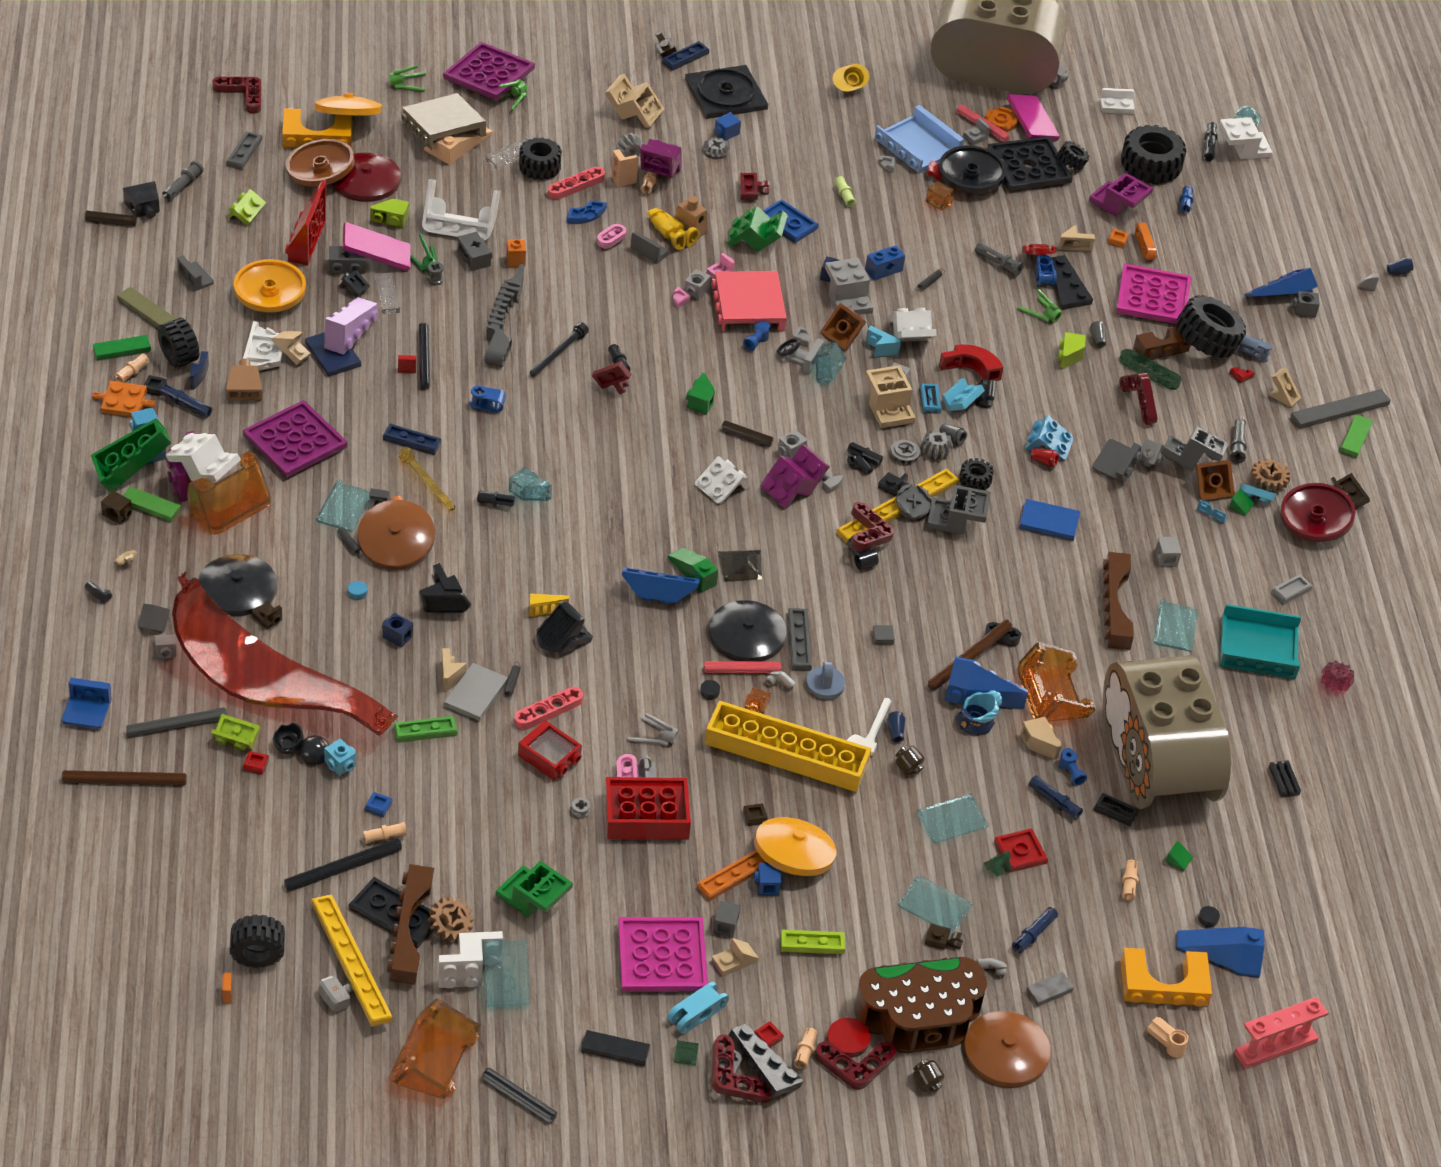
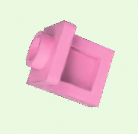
M722 253L720 254L719 262L707 268L706 274L711 275V278L715 279V272H734L735 262L732 258Z

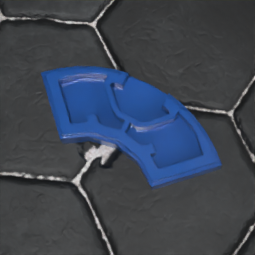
M590 200L583 207L570 208L567 223L582 224L596 220L605 212L607 203Z

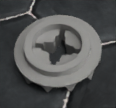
M709 138V140H705L703 150L710 156L722 157L729 153L730 146L723 138Z
M899 440L891 446V454H893L894 459H898L899 462L905 461L907 464L908 461L914 462L915 459L919 458L920 449L912 441Z

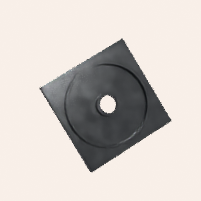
M747 65L685 74V80L706 119L722 117L730 112L736 115L768 110L769 104Z
M1049 136L992 143L987 146V149L996 153L1005 164L1004 182L1009 191L1072 183V176L1064 162H1061V159L1058 158V151ZM1024 165H1032L1033 167L1029 168Z

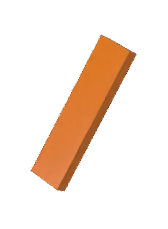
M755 850L698 882L697 889L711 901L753 877L754 871H758L759 863H766V861Z

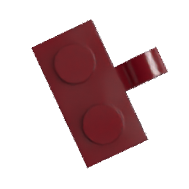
M740 173L741 200H758V191L763 195L769 194V188H764L769 187V181H757V173Z
M620 361L594 371L592 377L602 389L613 385L616 391L622 394L626 392L624 388L629 386L626 380L632 374Z

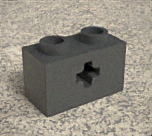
M477 232L458 236L457 250L471 271L491 266L492 251L486 246L484 239Z
M329 246V273L349 272L351 274L357 270L359 274H364L365 257L345 251L343 246Z

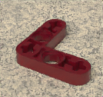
M220 76L212 80L214 91L246 93V110L252 114L261 111V79L258 77Z
M1147 373L1121 376L1119 385L1123 392L1137 391L1143 422L1146 425L1157 423L1158 417L1149 375Z
M855 502L851 515L866 527L867 530L853 535L850 543L852 548L858 551H865L890 542L895 533L893 527L865 503Z
M719 1035L712 1046L711 1085L713 1090L723 1095L762 1103L769 1102L772 1096L769 1093L770 1087L767 1084L763 1085L758 1078L734 1074V1041L728 1035ZM720 1043H723V1044H724V1047L726 1048L725 1051H724V1053H722V1051H723V1045L720 1044ZM718 1061H725L728 1068L721 1067ZM722 1075H725V1076L723 1077V1084H725V1085H722V1082L719 1081V1080L721 1079ZM738 1084H745L748 1087V1091L741 1090Z
M824 1041L817 1045L815 1057L849 1086L860 1090L871 1083L894 1061L897 1049L891 1042H882L857 1063L835 1045ZM887 1051L890 1052V1054H889V1053H886V1054L882 1057V1059H881V1056H882V1053H883V1052H887ZM838 1062H844L847 1064L848 1067L845 1069H840L837 1067L836 1064ZM874 1062L878 1065V1068L871 1069L867 1066V1063Z

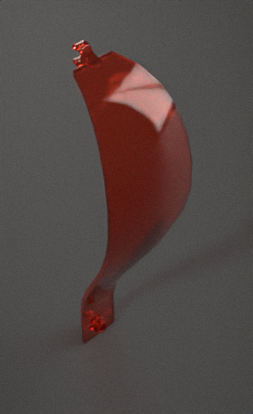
M185 571L178 577L182 589L175 596L172 610L174 631L177 639L192 664L211 683L227 694L247 703L266 707L342 713L355 719L379 737L398 718V715L362 691L305 667L275 651L226 614L209 597L196 577L189 581L186 578L187 573Z

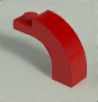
M967 344L955 345L954 351L941 353L939 362L941 371L967 367L978 372L982 379L987 378L990 381L1001 380L1004 369L1000 360L993 353L984 348Z

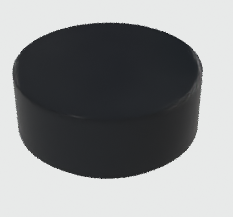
M706 680L701 684L700 693L706 699H715L720 694V685L714 680Z
M1205 906L1199 912V922L1207 927L1216 926L1220 919V913L1212 906Z

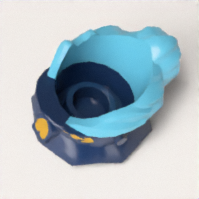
M989 691L987 693L977 692L967 697L964 706L956 717L961 730L973 735L989 733L995 724L993 719L999 713V706L1002 704L1001 694L996 691Z

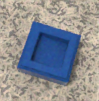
M373 792L365 805V811L384 817L392 804V798Z

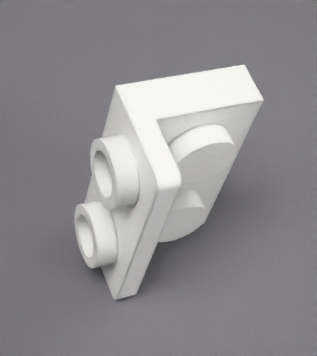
M1103 88L1100 96L1102 113L1134 114V90Z

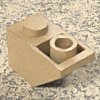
M1041 717L1024 721L1020 735L1027 748L1049 758L1058 759L1062 748L1061 741L1056 738L1053 727L1048 723L1047 719Z

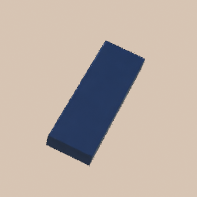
M698 41L662 58V63L674 71L708 55L709 48Z
M389 424L383 434V440L432 455L436 454L442 443L441 438L394 424Z

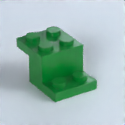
M758 206L748 209L741 217H736L732 221L727 244L733 247L744 240L758 253L782 237L788 215L782 211L770 218Z
M539 861L532 869L522 865L496 890V896L526 917H529L537 909L544 913L549 911L572 889L573 882L542 861Z

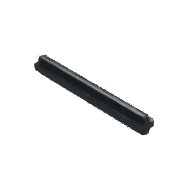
M427 323L419 324L420 387L422 389L430 387L429 325Z

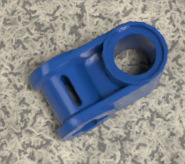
M1040 255L1037 258L1035 266L1037 286H1041V284L1056 285V271L1052 258L1048 255Z
M479 385L472 387L471 408L499 413L503 410L506 393L503 390Z

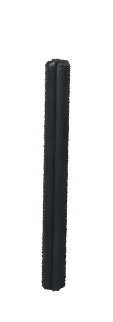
M398 838L286 878L284 885L290 891L402 849V844Z

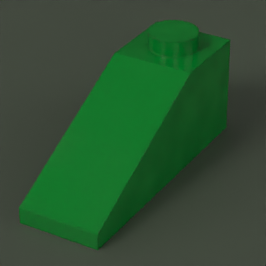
M681 548L668 555L671 562L686 577L700 579L697 589L701 593L717 586L718 569L708 558L685 548Z

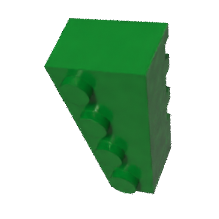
M155 418L91 454L100 483L110 493L115 491L171 444L167 429Z

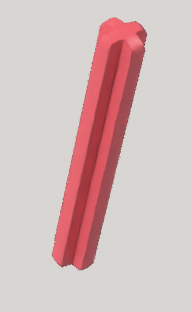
M962 104L957 107L956 112L975 125L977 119L981 118L990 126L989 133L1002 142L1009 140L1010 135L985 118Z
M704 662L705 673H771L781 671L780 662Z

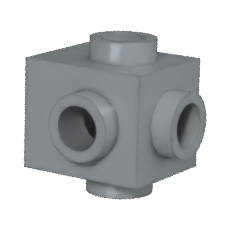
M1145 438L1143 445H1141L1142 458L1140 464L1151 467V464L1156 466L1157 463H1161L1164 456L1161 453L1164 445Z

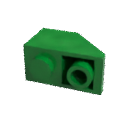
M702 372L700 377L694 380L693 388L689 389L686 394V400H688L687 408L704 414H708L714 404L715 389L706 373Z

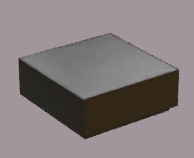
M763 803L743 806V813L748 826L760 825L768 820Z

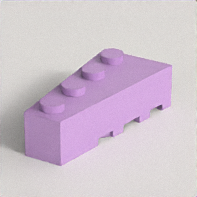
M358 297L350 302L347 308L342 307L340 313L335 312L332 314V318L327 317L325 319L324 348L344 355L361 338L362 334L369 329L370 325L378 319L377 303Z

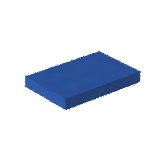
M782 199L763 210L770 218L782 211L788 215L782 235L794 243L805 238L819 227L818 223Z
M1026 499L1019 528L1074 541L1080 511Z

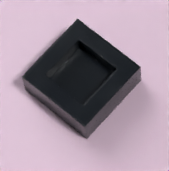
M149 375L144 386H147V393L161 396V387L167 384V379Z

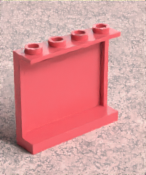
M778 271L715 272V279H712V290L715 289L714 301H717L716 313H719L718 325H721L722 332H725L726 324H755L761 321L776 323L778 331H785L787 318Z

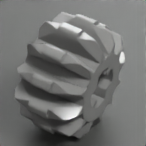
M629 133L628 135L624 134L623 138H618L619 142L615 143V150L620 149L624 157L640 156V148L643 141L638 135Z
M931 430L930 433H925L921 446L923 454H927L928 458L934 457L935 460L937 458L943 460L944 457L949 456L953 444L951 436H946V432L940 433L939 430L937 432Z

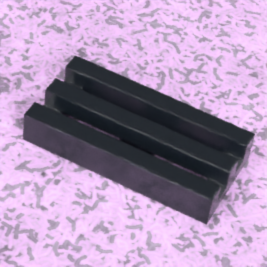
M1286 760L1284 763L1278 761L1277 764L1270 762L1269 769L1280 796L1300 795L1301 789L1289 760ZM1277 769H1279V771H1280V773H1281L1283 783H1282V781H1281V778H1280V776H1279V773H1278Z
M1102 793L1094 807V811L1130 827L1139 812L1138 808L1105 793Z

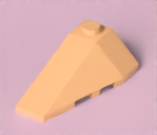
M486 127L487 136L480 137L474 130H469L435 139L433 141V150L425 146L424 151L450 165L492 135L493 131Z

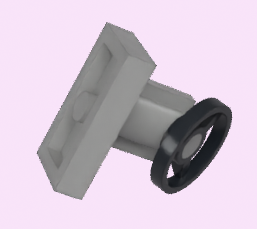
M793 338L781 344L777 349V353L781 357L787 356L786 360L802 365V372L809 375L823 353L825 340L818 338L811 350L807 352L799 349L800 341L797 338Z

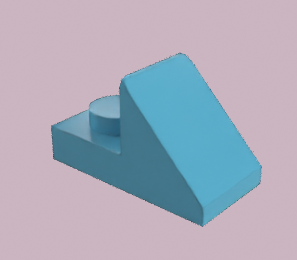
M873 326L868 328L866 343L875 347L874 357L899 354L902 340Z

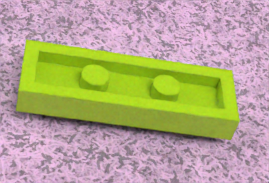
M781 930V952L844 954L845 934L844 932Z

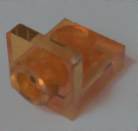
M752 688L750 694L746 696L745 709L764 714L771 699V693Z

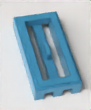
M920 384L923 413H927V411H930V413H934V411L941 413L942 408L938 384ZM925 388H927L929 405H927ZM931 388H934L936 406H933Z

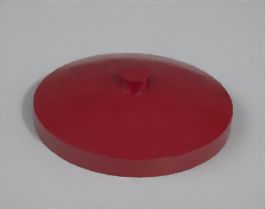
M370 152L355 153V164L352 170L345 177L333 183L335 189L349 199L372 202L385 199L397 191L401 183V172L398 165L386 156Z
M1307 483L1293 488L1283 498L1280 511L1284 526L1292 534L1313 542L1333 541L1347 534L1354 524L1356 513L1352 499L1344 491L1324 483Z

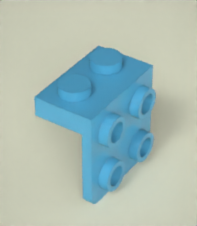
M1049 415L1040 421H1035L1031 427V434L1027 437L1028 442L1025 449L1031 453L1033 448L1036 449L1040 445H1044L1047 449L1058 452L1059 459L1064 461L1068 456L1074 439L1071 433Z

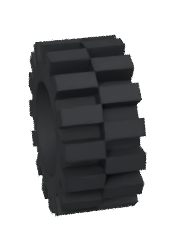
M1071 141L1064 142L1057 153L1058 158L1061 159L1060 161L1064 162L1066 166L1069 165V168L1073 167L1074 170H1082L1090 156L1087 151H1084V148L1080 147L1081 145H1076L1075 142L1072 143Z
M970 458L969 461H964L959 475V481L962 482L961 485L979 490L981 488L983 490L989 488L994 474L993 466H989L990 463L988 461L984 463V459L978 461L979 458H975V461H973V458Z

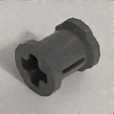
M432 262L428 265V271L430 272L428 281L431 285H441L443 283L442 272L444 266L440 262Z

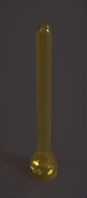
M402 448L398 453L399 459L403 463L411 465L450 511L455 510V504L415 460L414 452L411 448Z

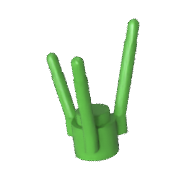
M418 65L395 70L393 73H389L390 85L395 86V89L424 92V88L401 84L404 83V78L425 76L426 73L403 75L404 72L418 68Z
M520 79L498 86L499 88L512 86L500 99L510 94L519 97L511 107V110H514L520 101L527 96V86Z
M1040 289L1037 292L1041 297H1037V299L1046 307L1044 310L1045 316L1020 306L1017 307L1018 310L1043 319L1047 323L1050 320L1053 323L1057 322L1062 315V311Z

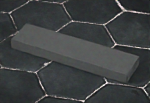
M788 608L792 670L811 671L812 659L808 609Z

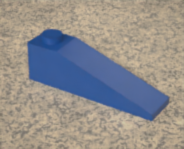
M1301 268L1282 275L1279 279L1268 282V286L1262 285L1245 293V297L1298 294V291L1312 293L1313 289L1318 287L1312 269Z
M955 656L945 701L964 705L966 698L974 693L996 691L1002 697V704L999 707L1024 709L1028 695L1027 689L1009 679H1002L996 675V672L984 669L980 666V663L974 660Z
M1230 927L1177 931L1176 950L1184 953L1186 951L1207 952L1208 960L1214 962L1213 965L1225 966L1232 969V973L1237 975L1260 978L1265 946L1264 929Z

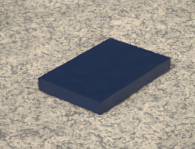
M325 332L305 338V344L328 377L361 367V360L352 348L348 349L344 355L324 348Z

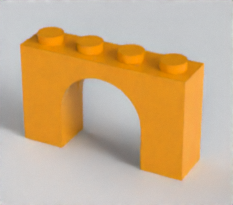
M284 108L283 147L298 148L303 144L320 139L340 140L351 147L352 115L335 114L334 124L330 128L322 131H313L301 124V109Z
M1123 949L1120 963L1124 1001L1195 1005L1198 1007L1209 1005L1212 989L1207 952L1186 951L1182 963L1184 980L1178 984H1164L1155 980L1149 974L1146 965L1145 949Z

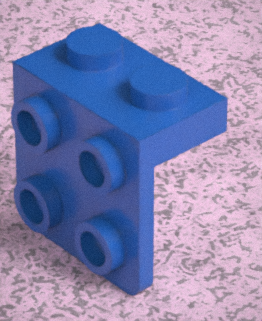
M70 677L68 683L70 697L62 716V723L101 729L112 700L111 684Z

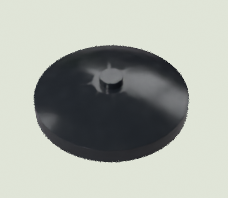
M965 145L954 147L946 151L939 162V174L942 180L950 187L966 193L990 192L998 188L1005 178L1006 167L1003 160L993 151L979 146Z
M231 554L213 560L204 567L198 579V592L203 603L211 610L227 616L251 615L252 610L265 602L270 604L277 591V578L270 565L257 557L245 554Z
M740 600L727 603L716 610L709 624V638L712 645L722 655L734 661H766L782 650L786 640L787 629L780 614L773 608L756 601Z

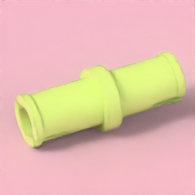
M843 176L837 177L834 183L839 190V196L843 198L847 207L854 206L856 200L852 195L851 187L847 185Z

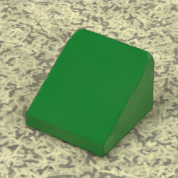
M1239 489L1233 496L1229 508L1246 516L1254 506V503Z
M1176 841L1168 853L1166 863L1184 872L1193 856L1179 841Z

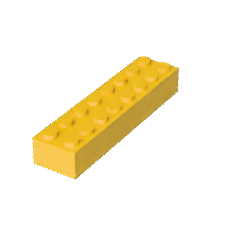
M720 700L706 728L705 736L706 745L857 792L869 764L872 749Z

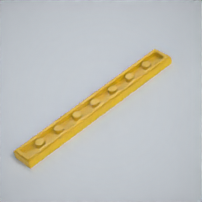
M946 468L917 485L928 491L931 498L958 484L959 479ZM896 497L872 509L887 523L903 515L896 507ZM854 519L838 528L836 534L847 543V540L852 535L867 530V528L857 519Z
M332 894L312 898L311 904L371 1027L392 1022L393 1017Z

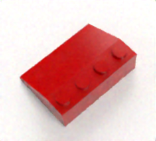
M322 180L306 203L304 210L300 211L299 222L296 221L294 233L292 232L290 235V243H287L285 248V254H288V262L308 265L326 223L325 180Z
M606 777L607 839L689 840L691 816L687 778Z

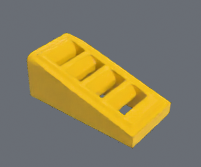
M530 594L529 617L551 614L560 602H569V596Z

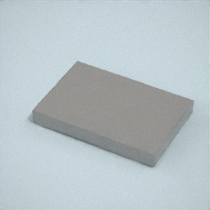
M472 663L445 700L444 707L480 721L507 684L508 677Z

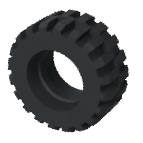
M1145 125L1130 131L1125 137L1121 154V163L1125 171H1128L1129 175L1134 176L1138 180H1143L1145 183L1153 182V184H1158L1159 182L1162 184L1167 183L1178 177L1183 168L1187 148L1182 138L1176 135L1173 130L1170 131L1166 127H1158L1159 125Z
M1197 295L1190 298L1176 321L1179 334H1182V338L1188 341L1189 345L1195 347L1199 352L1201 351L1205 355H1211L1214 358H1227L1231 356L1246 335V325L1243 319L1238 316V313L1222 301L1216 300L1213 297H1207L1206 295Z

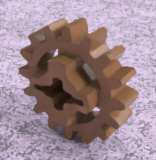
M1266 458L1265 461L1260 459L1258 463L1255 462L1250 474L1251 479L1254 480V485L1259 484L1260 489L1264 487L1266 491L1272 489L1275 492L1276 489L1282 491L1283 487H1287L1291 478L1290 471L1287 470V466L1281 465V461L1277 463L1275 459L1269 461Z
M452 896L447 900L445 897H442L439 902L436 901L429 911L431 916L428 918V921L433 922L430 929H436L435 936L441 934L442 941H445L446 938H449L450 943H453L456 939L459 941V933H470L474 927L471 923L475 920V917L470 916L473 910H467L466 906L468 903L461 904V898L454 901Z

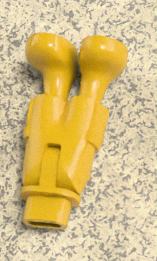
M654 208L647 212V216L650 217V221L655 226V229L665 239L671 240L673 247L677 250H683L685 245L689 248L698 240L700 233L697 228L691 227L684 231V224L662 209Z

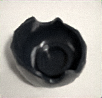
M291 722L289 725L281 724L278 730L274 732L272 740L278 751L291 754L300 749L304 735L301 726Z
M308 736L300 746L299 755H301L305 763L313 765L322 764L325 762L324 748L329 746V743L322 736Z

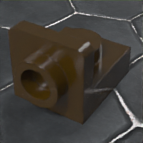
M265 602L252 610V617L266 629H269L282 621V607L278 605L274 608L271 604Z

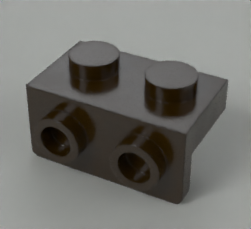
M1352 473L1338 481L1335 477L1331 478L1332 486L1341 489L1352 499L1355 510L1370 502L1369 496Z

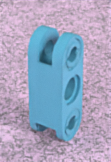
M710 982L675 1005L667 1014V1020L671 1024L678 1023L677 1030L681 1034H685L723 1009L729 1001V996L726 993L719 995L716 992L718 985L715 982Z

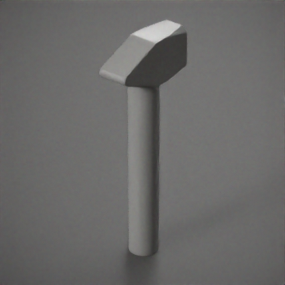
M826 472L823 476L826 481L823 482L822 486L828 492L838 489L843 481V475L833 477Z

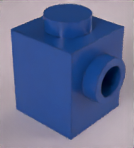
M731 112L715 119L714 133L721 139L723 138L724 141L740 134L741 121Z
M767 862L759 863L758 871H754V884H758V895L779 896L781 872Z

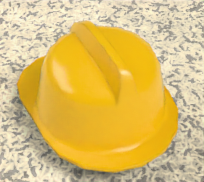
M851 64L837 69L832 79L834 85L839 90L849 92L864 87L869 81V72L863 65Z

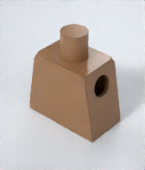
M690 196L677 206L674 218L684 224V231L691 227L697 228L700 238L708 233L707 210L698 204L696 196Z
M241 359L239 365L231 366L226 387L227 400H262V385L258 366L250 365L249 359Z

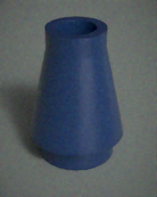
M1407 257L1387 264L1389 274L1410 273L1414 269L1412 259Z
M891 712L887 715L886 722L892 736V741L901 742L904 740L906 718L902 712Z

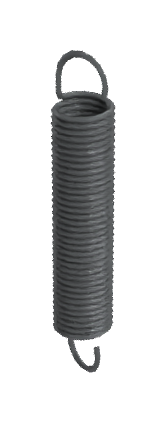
M940 269L921 281L917 287L920 290H924L942 276Z
M340 527L336 532L353 554L358 557L357 554L361 552L360 547L346 529Z
M516 661L511 668L504 695L511 698L521 669L520 664L519 666L515 665Z

